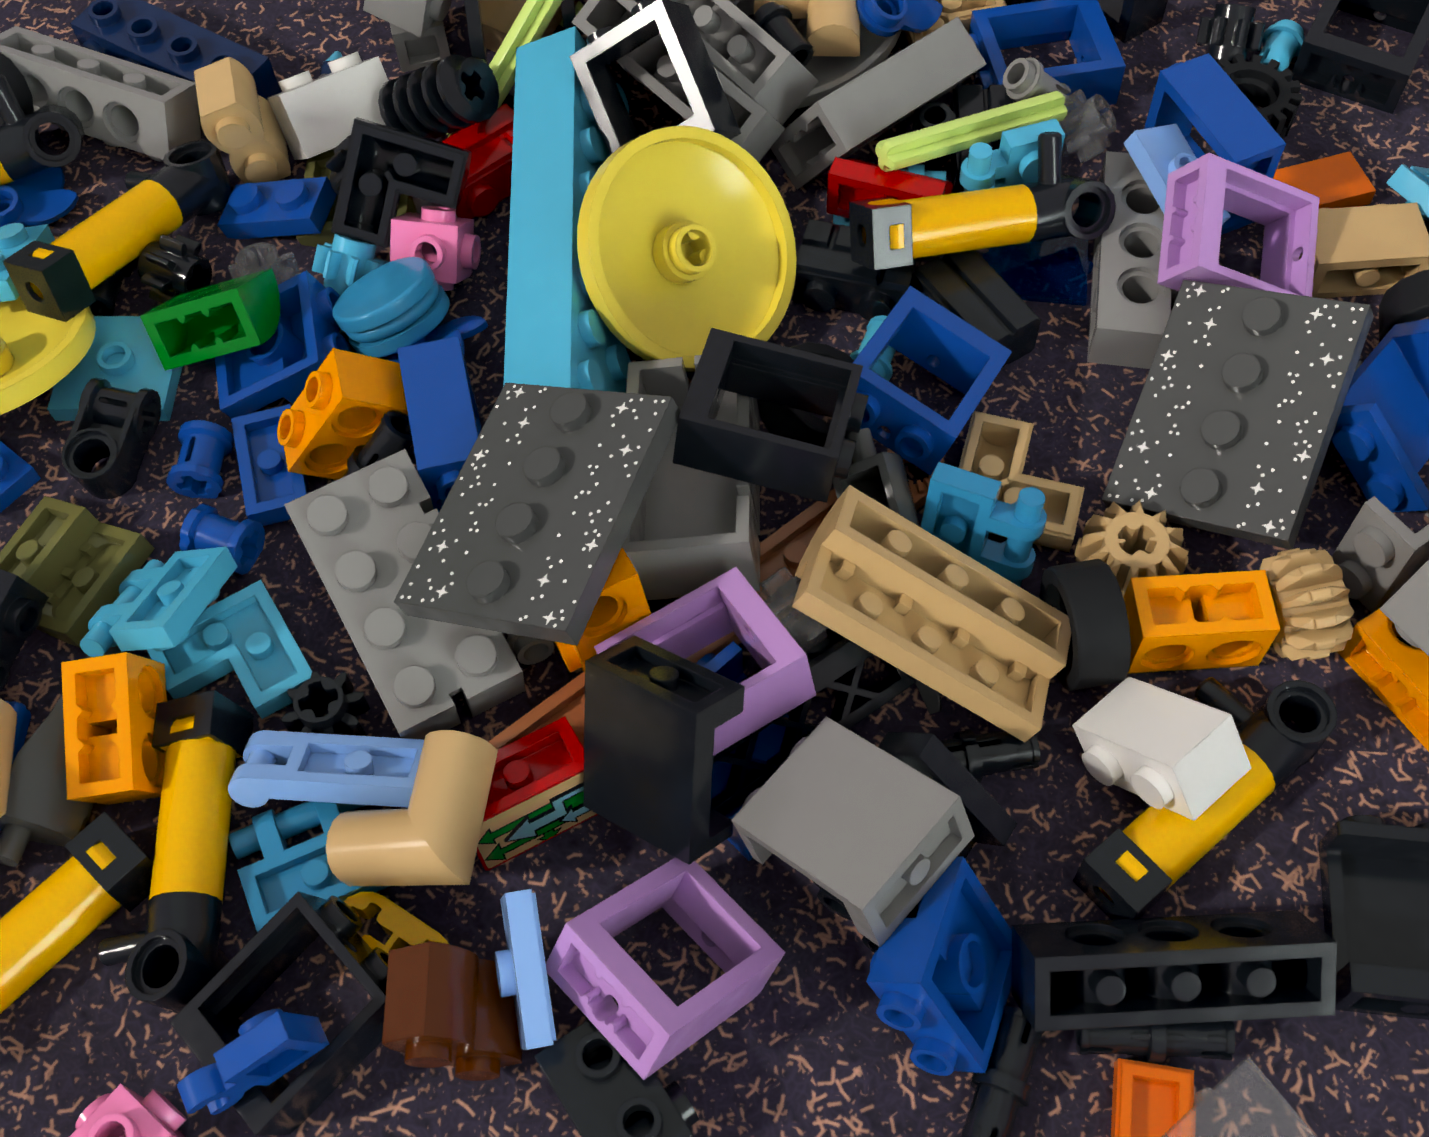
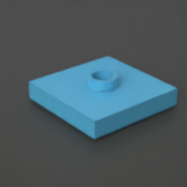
M94 316L96 332L90 349L80 363L53 387L47 410L54 420L75 421L79 410L81 394L86 384L91 379L97 377L109 381L111 386L133 392H138L143 388L157 391L161 399V416L159 421H170L183 366L165 371L140 316Z

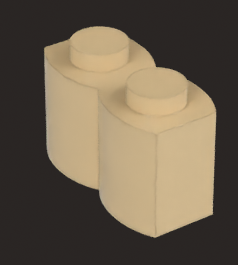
M226 57L195 70L194 79L202 130L215 147L229 154L230 165L235 174L244 183L278 181L290 176L291 169L286 139L269 101L258 95L255 80L249 70L232 57Z

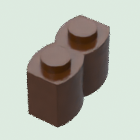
M432 941L389 950L382 1044L385 1047L405 1053L404 1063L406 1065L422 1068H436L449 1065L455 1067L456 1078L471 1081L496 1079L500 1077V1067L522 1064V1049L520 1047L514 996L500 997L495 961L479 959L475 953L458 946Z

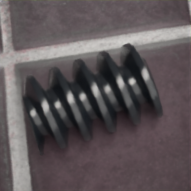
M453 54L416 69L413 72L399 76V78L385 82L379 92L378 104L380 115L386 126L435 140L490 119L498 107L499 90L494 73L484 59L476 56L465 58L464 56Z

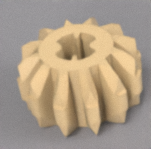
M1139 500L1131 507L1128 513L1113 502L1110 507L1106 508L1104 516L1093 514L1085 524L1083 537L1078 539L1074 555L1077 562L1101 559L1109 565L1124 596L1131 578L1180 575L1184 573L1188 564L1187 555L1189 551L1181 547L1184 541L1183 528L1164 527L1167 522L1166 510L1150 516L1144 513L1142 503Z
M1300 548L1278 552L1276 556L1264 558L1259 570L1266 571L1280 626V631L1273 641L1274 650L1281 658L1288 657L1291 661L1305 658L1307 661L1329 657L1330 653L1343 651L1347 641L1352 638L1353 627L1350 618L1353 616L1354 610L1349 603L1348 595L1350 589L1345 587L1342 569L1338 564H1334L1333 557L1325 549L1316 550L1312 548L1300 550Z

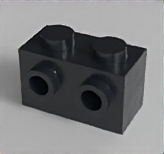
M587 1020L555 1041L554 1045L548 1046L534 1055L581 1137H694L689 1127L699 1121V1118L678 1083L674 1080L663 1088L655 1073L643 1080L590 1020Z

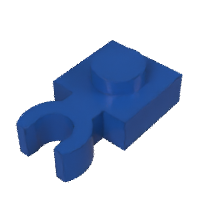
M271 1009L248 1019L238 1029L240 1036L213 1054L215 1063L192 1072L177 1084L187 1114H193L207 1105L210 1114L217 1115L237 1103L243 1097L244 1092L253 1086L270 1085L328 1046L329 1041L319 1018L283 1012L282 1009Z

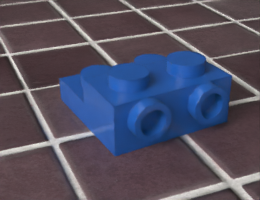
M307 270L278 285L280 319L275 333L268 341L262 345L215 357L219 407L230 418L250 414L283 397L293 404L303 391L309 374L312 371L318 370L332 348L352 352L346 339L339 333L338 324L332 315L333 306L340 295L332 287L326 288Z
M963 856L956 857L918 902L916 918H905L885 943L874 953L870 963V973L866 981L880 999L876 1010L878 1018L886 1025L896 1030L904 1031L913 1043L910 1053L911 1061L921 1070L938 1076H948L954 1071L986 1073L1004 1006L1006 1005L1012 985V930Z

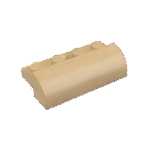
M849 485L823 519L799 563L795 576L800 578L801 581L792 607L1019 740L1027 742L1042 728L1050 679L1066 666L1071 637L1068 616Z

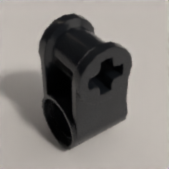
M97 377L91 379L86 384L81 394L78 413L69 437L63 446L61 459L64 468L92 496L100 499H113L125 494L137 481V475L149 441L157 430L161 416V399L158 392L148 388L140 389L138 392L115 388L111 386L109 381ZM109 457L107 464L102 469L91 473L94 465L99 460Z

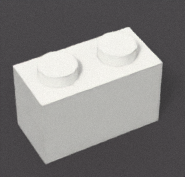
M357 51L328 62L332 73L313 80L309 70L278 82L282 92L268 97V101L294 160L309 159L336 148L351 135L354 118L356 117L385 125L380 115L378 99L380 89L389 80L379 56L362 61Z
M1130 676L1072 725L1084 751L1082 754L1083 764L1096 780L1106 786L1114 784L1132 792L1156 809L1164 807L1193 821L1252 768L1231 714Z

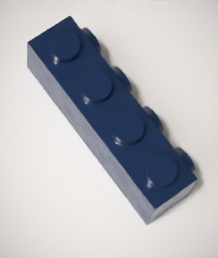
M95 0L70 23L81 47L195 82V70L226 57H232L249 70L255 80L259 96L268 100V97L281 93L269 57L144 0Z

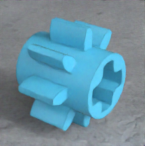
M335 233L332 244L325 242L324 245L317 244L312 271L323 274V278H325L323 286L326 288L332 287L341 295L359 278L388 263V261L376 258L377 245Z

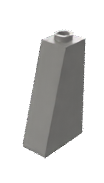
M956 17L815 102L785 128L771 146V150L794 187L799 189L829 170L835 157L846 159L914 115L926 103L935 101L954 89L987 63L959 17Z

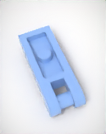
M272 730L257 731L251 735L243 751L245 764L238 766L234 771L228 785V793L236 803L250 808L261 807L269 799L408 808L424 740Z

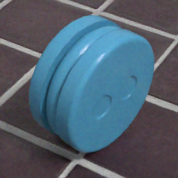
M406 257L386 263L355 281L337 299L333 306L332 315L340 329L348 336L349 343L356 353L381 358L397 353V348L415 344L434 330L446 316L450 300L443 287L438 284L434 272L425 259Z

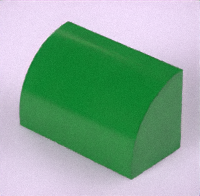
M269 268L177 295L140 315V318L166 371L262 345L268 341L275 333L280 319L279 289L273 269Z

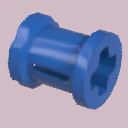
M205 420L187 421L180 426L178 441L182 446L177 464L173 465L168 472L166 483L169 488L180 495L190 498L215 499L223 488L224 481L220 476L224 456L232 452L234 437L225 427Z
M202 503L196 508H192L185 517L180 529L179 548L181 551L227 546L238 566L234 572L243 575L251 570L263 550L265 529L262 523L252 519L238 522L220 516L216 508Z

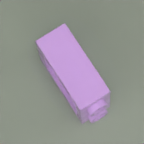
M1207 153L1168 174L1157 284L1179 291L1183 280L1312 297L1320 197L1212 153ZM1223 210L1265 226L1260 280L1219 265Z
M737 567L732 568L594 646L596 653L599 654L633 636H637L682 658H687L727 634L734 632L763 670L739 683L745 686L743 712L715 728L713 756L816 696L806 653Z
M675 857L568 921L546 962V970L554 982L637 1074L645 1080L751 1002L762 991L786 952L696 861L687 864ZM661 907L725 972V974L678 1007L613 938Z

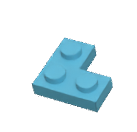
M261 580L205 608L189 629L187 638L175 648L165 651L147 650L152 660L165 664L166 689L173 699L186 697L235 671L261 719L293 703L287 694L288 689H298L302 683L311 678V673L313 672Z

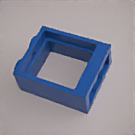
M1041 0L972 11L969 35L975 41L977 49L987 63L976 72L975 85H982L983 89H987L989 85H1003V75L1007 66L1001 53L1002 49L1069 40L1078 63L1044 68V72L1059 82L1065 83L1071 89V92L1066 94L1071 96L1067 110L1073 111L1117 103L1126 65L1098 0Z
M1209 53L1185 62L1175 63L1166 69L1160 70L1144 129L1177 124L1196 158L1205 155V153L1190 136L1192 126H1194L1219 157L1268 177H1274L1286 143ZM1228 212L1231 217L1222 225L1221 235L1254 223V221Z
M910 286L853 362V364L863 366L857 392L869 395L860 429L869 428L872 438L896 454H900L903 459L931 476L938 462L942 460L1012 351ZM888 346H891L965 394L949 420L871 370ZM881 426L887 427L891 433L885 432Z
M459 336L397 348L417 470L431 497L433 508H437L438 512H440L482 430L478 407Z

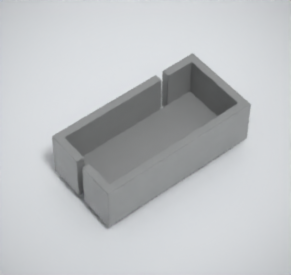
M695 355L694 357L695 370L701 355ZM683 357L628 363L626 393L672 396L681 411L690 387ZM725 391L716 420L760 431V413L757 399ZM676 425L622 545L639 575L646 599L681 598L734 567L739 569L755 591H760V542L758 535H760V486L674 464Z
M405 449L284 504L401 738L424 740L425 735L431 731L449 730L461 724L455 704L451 696L463 691L472 717L526 691L523 671L502 632L407 616L394 603L439 514L437 508H433L431 497Z

